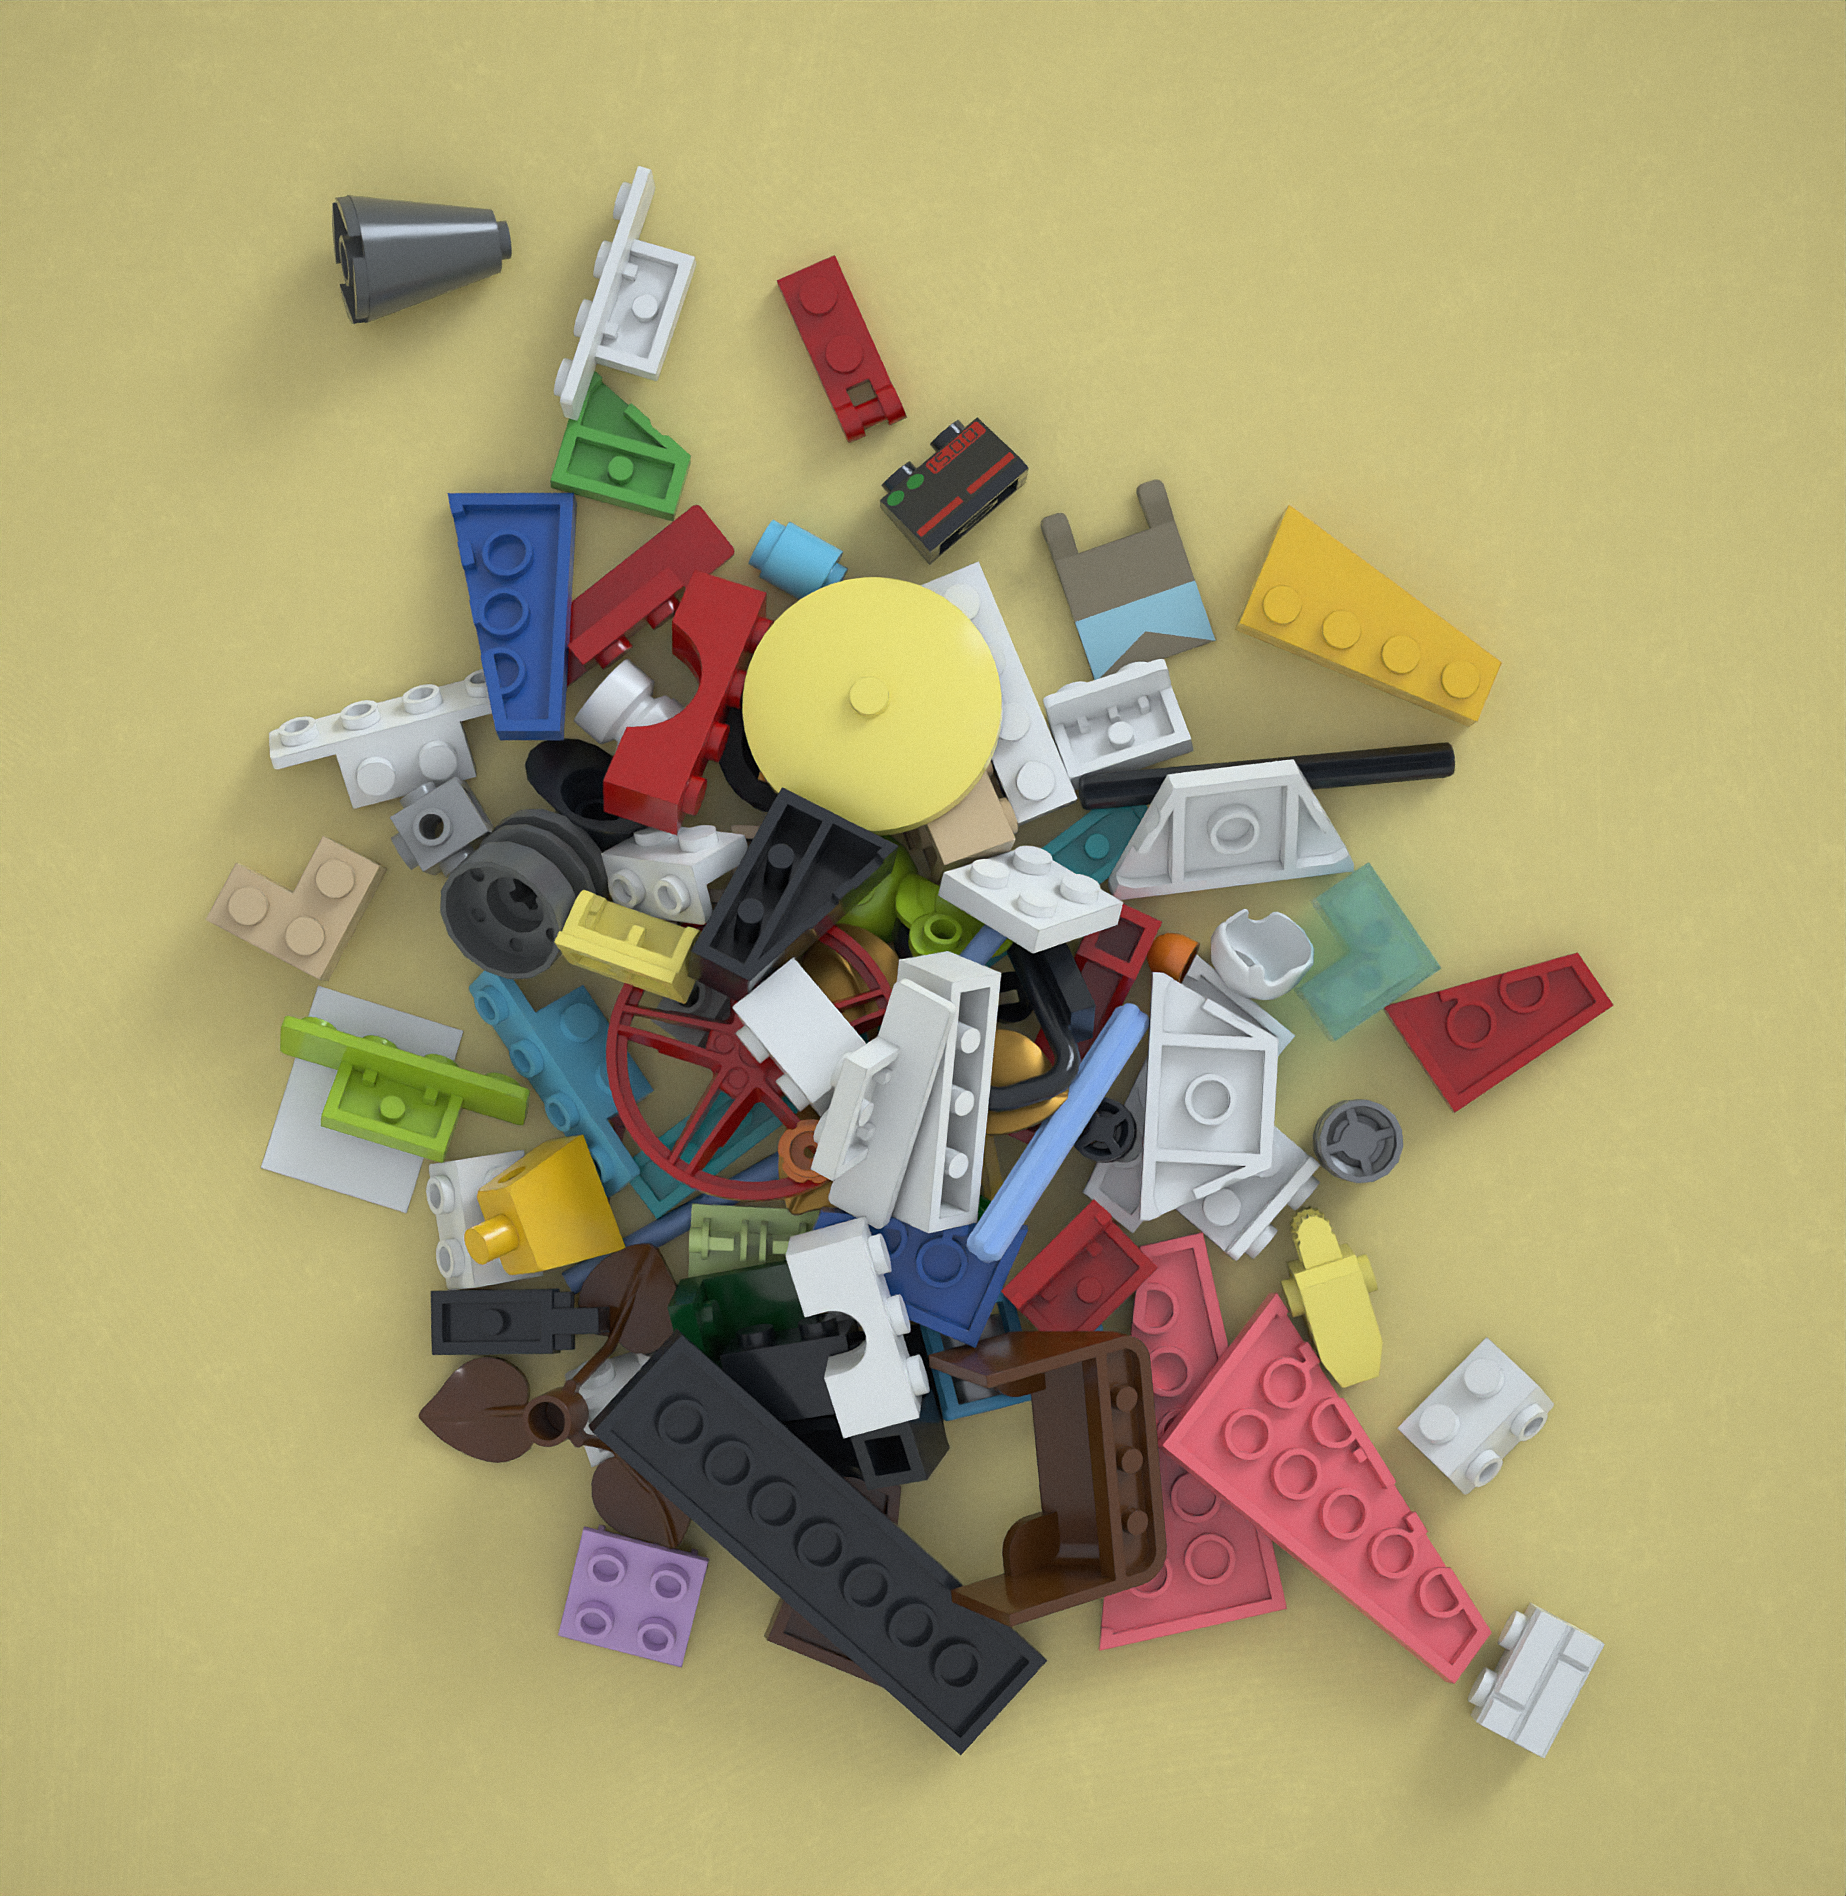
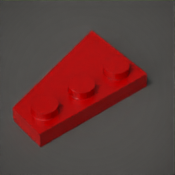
M1577 952L1382 1006L1381 1008L1452 1113H1455L1614 1005Z

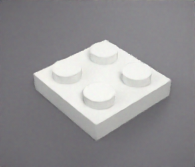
M1020 846L1013 851L988 859H979L972 864L944 872L938 896L1031 953H1036L1118 925L1123 905L1122 901L1100 889L1099 883L1094 879L1073 873L1053 861L1050 853L1034 846Z

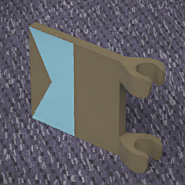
M1155 479L1143 483L1136 490L1149 529L1078 553L1070 524L1064 513H1056L1041 520L1040 526L1056 567L1094 680L1115 674L1122 667L1130 663H1148L1157 659H1164L1216 641L1174 520L1164 484L1161 480Z

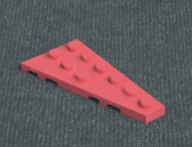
M1203 1232L1139 1246V1249L1158 1269L1134 1293L1130 1336L1141 1340L1150 1354L1158 1441L1228 1349ZM1159 1448L1167 1543L1166 1559L1160 1572L1148 1583L1103 1597L1099 1651L1287 1609L1272 1540Z
M1269 1293L1160 1438L1158 1448L1445 1682L1455 1684L1492 1632L1450 1567H1446L1426 1535L1428 1531L1417 1513L1410 1510L1394 1485L1396 1480L1344 1398H1339L1318 1364L1321 1361L1309 1342L1303 1341L1287 1315L1289 1311L1278 1293Z

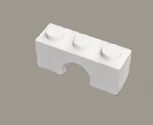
M864 1216L791 1236L785 1257L804 1316L808 1317L828 1311L843 1312L856 1319L866 1335V1339L857 1348L828 1357L824 1379L843 1438L919 1418L922 1394L930 1392L928 1377L920 1355L910 1357L903 1334L911 1332L909 1317L902 1296L900 1294L890 1296L884 1274L891 1272L892 1268L888 1249L882 1234L871 1236L866 1217Z

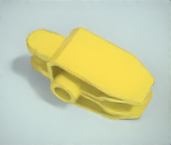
M1310 1205L1306 1208L1302 1206L1300 1210H1295L1296 1213L1291 1215L1292 1220L1289 1222L1291 1225L1290 1231L1294 1233L1292 1239L1299 1259L1286 1263L1290 1278L1280 1281L1291 1317L1303 1316L1315 1353L1342 1388L1379 1377L1383 1342L1368 1294L1378 1290L1370 1261L1366 1254L1356 1257L1347 1243L1338 1245L1335 1233L1331 1232L1333 1227L1329 1225L1330 1221L1328 1218H1324L1325 1214L1322 1211L1319 1212L1317 1207L1312 1208Z

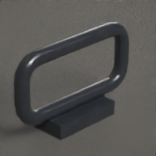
M896 917L892 931L895 951L899 959L912 958L913 954L908 945L910 929ZM1013 942L1009 949L1006 950L1054 1054L1055 1061L1052 1068L1043 1074L1007 1086L997 1087L990 1085L988 1111L996 1113L1014 1111L1051 1099L1066 1091L1078 1075L1081 1059L1077 1043L1093 1038L1096 1005L1067 943L1031 953Z

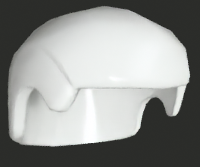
M1242 909L1229 917L1226 922H1222L1212 934L1211 962L1227 987L1235 993L1253 999L1273 1000L1288 993L1297 986L1313 966L1314 947L1304 930L1286 915L1280 912H1273L1261 920H1252L1248 918V910Z

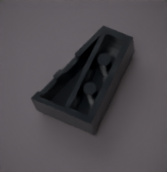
M782 787L691 950L688 977L739 1002L793 957L795 960L799 958L893 871L899 846Z

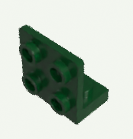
M787 1260L680 1279L667 1306L673 1331L678 1329L721 1368L720 1355L731 1339L736 1338L735 1333L738 1330L758 1324H773L774 1331L799 1328L798 1322L807 1318L804 1316Z

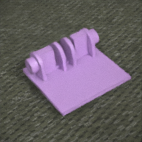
M599 1524L598 1530L584 1526L558 1636L682 1667L709 1558L698 1556L697 1549L692 1548L691 1552L675 1548L669 1549L656 1543L651 1544L639 1539L629 1538L625 1535L605 1531L606 1526Z

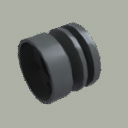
M542 808L519 810L503 819L493 832L483 839L479 848L471 852L450 873L441 889L440 913L448 935L465 957L486 972L507 979H528L537 976L549 969L562 955L554 941L558 932L562 931L580 892L586 890L608 900V877L601 855L602 851L587 831L573 824L566 816Z

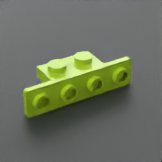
M285 1016L280 1034V1051L282 1053L338 1070L321 1115V1127L443 1163L463 1108L516 1125H524L528 1114L530 1090L520 1086L515 1079L507 1075L494 1072L482 1075L459 1068L453 1060L438 1054L416 1055L398 1049L394 1043L379 1036L367 1035L361 1038L337 1031L331 1023L316 1017L298 1019Z

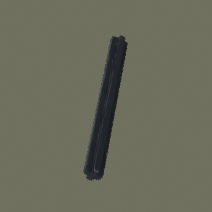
M1445 742L1090 774L1081 777L1079 780V798L1082 808L1085 810L1150 805L1168 774L1294 759L1312 790L1446 778L1455 772V755L1452 745Z

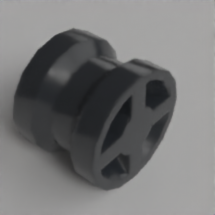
M1108 1097L1103 1098L1075 1142L1074 1147L1084 1157L1098 1163H1113L1123 1159L1133 1149L1137 1139V1124L1133 1114L1120 1102Z

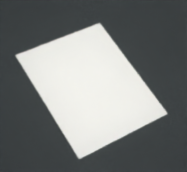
M321 986L317 987L308 1016L320 1018L331 1023L337 1031L361 1038L367 1035L379 1036L391 1041L400 1050L420 1056L438 1054L453 1061L455 1060L463 1034L462 1030ZM295 1057L261 1168L407 1213L424 1158L321 1127V1115L338 1070Z

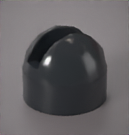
M1014 971L1001 973L999 993L1017 990L1019 1002L998 1005L997 1022L1002 1024L1022 1021L1033 1011Z

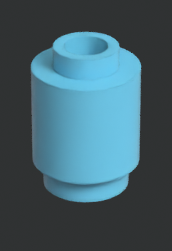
M772 520L766 528L748 563L761 571L759 578L799 600L820 588L843 581L848 571V568L839 564L843 554L842 550L792 522L784 526L775 520Z

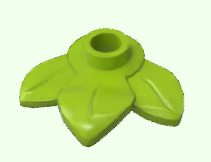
M910 873L902 879L895 898V913L901 922L910 929L908 945L913 957L946 951L960 955L985 924L938 896L940 886L916 873ZM1007 938L991 958L1008 950L1014 941Z

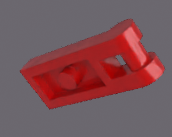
M833 255L777 280L780 292L847 442L851 443L865 437V429L883 421H887L890 426L906 419L907 416L899 396L889 378L836 256ZM869 382L876 397L853 406L847 391Z

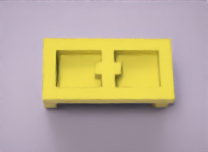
M582 890L573 904L562 931L558 932L554 943L570 964L686 1004L696 980L688 977L691 950L702 931L689 926L687 928L607 901L606 898L595 893Z

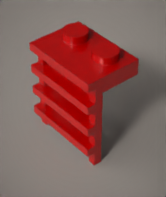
M1093 1199L1001 1292L1039 1331H1095L1158 1267L1113 1222V1216Z

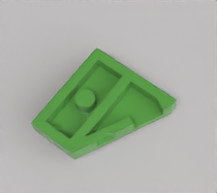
M594 371L578 420H568L550 480L551 488L674 521L691 464V455L672 438L658 432L651 425L650 419L632 403L628 405L602 382V377Z

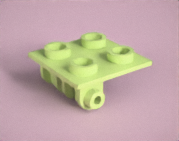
M692 1203L688 1278L786 1260L785 1256L790 1237L810 1232L820 1210L794 1216L787 1208Z

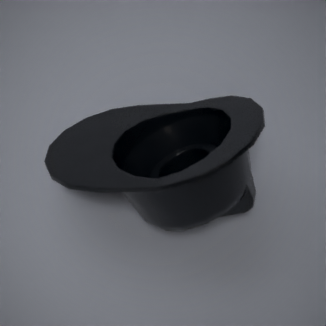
M564 738V740H547L539 743L530 750L525 762L527 780L536 792L555 809V813L566 816L573 824L587 831L602 853L634 836L633 832L649 827L604 812L603 780L613 759L612 755L597 745L579 739Z

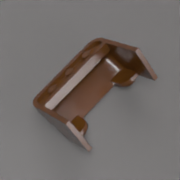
M1011 1331L979 1340L976 1348L965 1344L928 1355L929 1368L987 1389L993 1388L998 1393L1009 1397H1021L1031 1394L1042 1511L1019 1519L1008 1530L1002 1547L1004 1573L952 1589L951 1597L953 1603L1012 1627L1143 1585L1156 1577L1166 1559L1167 1543L1151 1360L1149 1351L1141 1340L1117 1331Z

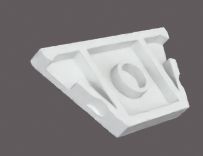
M1294 759L1168 774L1109 876L1108 887L1112 896L1119 900L1353 872L1354 863L1348 849Z
M1152 972L1139 1207V1220L1146 1221L1155 1219L1164 1213L1272 1168L1279 1038L1247 1022L1228 1009L1203 997L1161 972Z

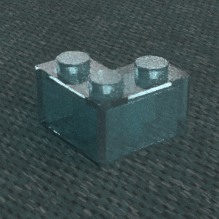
M1368 862L1310 900L1345 954L1293 990L1328 1041H1336L1439 971L1441 967Z

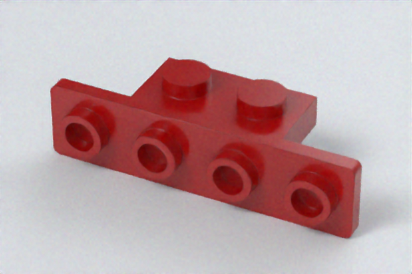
M693 505L572 601L570 639L567 645L569 647L567 688L597 664L605 670L620 660L633 648L628 639L647 624L653 630H656L673 618L680 604L679 599L683 597L694 569L711 575L734 556L735 550L701 506Z

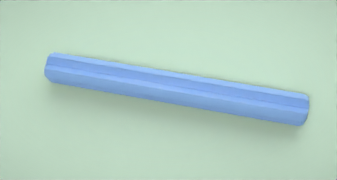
M1126 1003L1124 1006H1119L1114 1010L1080 1063L1078 1075L1068 1087L1067 1100L1053 1115L1042 1122L969 1235L967 1248L970 1252L977 1255L979 1260L991 1263L1002 1258L1149 1028L1150 1019L1147 1014L1140 1011L1137 1005Z

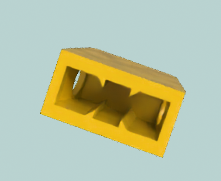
M583 1134L549 1139L541 1143L478 1190L477 1200L485 1221L467 1229L464 1234L467 1251L475 1262L484 1265L500 1258L503 1269L509 1275L541 1272L614 1253L626 1248Z

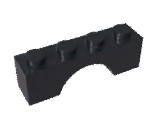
M930 1389L929 1393L922 1394L919 1418L843 1438L836 1414L782 1422L843 1477H852L864 1481L867 1490L926 1481L950 1449L932 1389Z

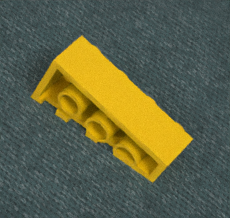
M1288 505L1283 512L1235 627V630L1468 727L1478 722L1502 664L1501 661L1291 505Z

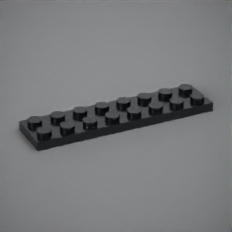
M678 1329L673 1332L588 1425L590 1430L959 1755L965 1752L1047 1662V1659L1014 1628L953 1603L951 1590L965 1586L959 1579Z

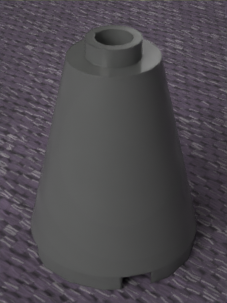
M353 195L336 197V202L332 204V232L336 264L341 263L345 284H340L351 324L374 321L501 272L502 260L511 259L512 256L511 238L507 222L496 221L491 209Z

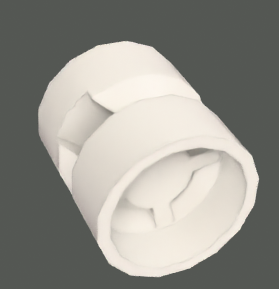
M626 659L608 675L589 697L574 718V722L599 744L616 740L618 747L626 727L648 726L664 722L680 713L685 707L676 699H670L667 695L654 699L652 697L654 681L629 659Z

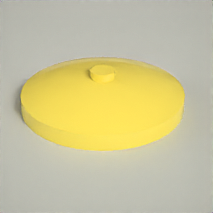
M863 577L833 583L810 593L789 607L772 624L757 646L749 664L743 690L742 714L745 734L754 760L763 777L777 795L783 787L878 836L902 833L928 824L946 814L971 792L990 764L997 746L1002 723V693L995 661L987 643L971 620L958 607L930 589L911 582L883 577Z

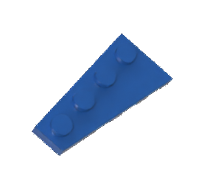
M447 493L451 514L454 518L461 563L465 572L473 622L477 631L495 730L499 740H564L569 647L567 645L570 639L577 501L574 493Z

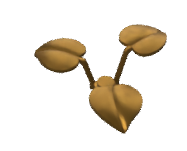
M844 923L835 924V926L851 936L867 951L881 969L891 989H893L894 984L897 982L900 959L891 947L882 939L863 928ZM816 941L809 947L800 966L831 1002L869 991L862 977L837 952L819 941ZM872 1001L845 1010L841 1014L848 1022H851L879 1009L876 1002ZM878 1027L867 1031L869 1042L878 1037ZM996 1029L990 1085L997 1087L1007 1086L1043 1074L1052 1068V1064L1042 1050L1028 1037L1011 1030ZM1069 1088L1051 1099L1018 1110L1001 1113L988 1111L986 1135L996 1136L1016 1133L1039 1124L1053 1115L1068 1098ZM810 1104L795 1114L801 1121L806 1119L820 1120L819 1115ZM808 1147L805 1148V1156L813 1158L815 1155ZM780 1155L778 1159L779 1179H783L789 1176H787L782 1168L784 1160ZM833 1181L805 1194L784 1199L788 1211L792 1215L798 1216L821 1210L822 1207L838 1208L831 1204L828 1199Z

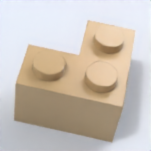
M323 836L294 891L247 866L235 863L206 920L319 980L329 981L380 885L387 868Z

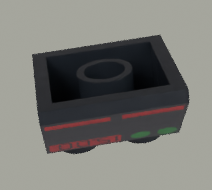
M978 417L966 427L960 420L952 423L930 443L931 447L936 451L935 454L918 468L911 461L907 462L881 485L888 494L880 500V508L929 565L1022 487L1027 480L1029 467Z

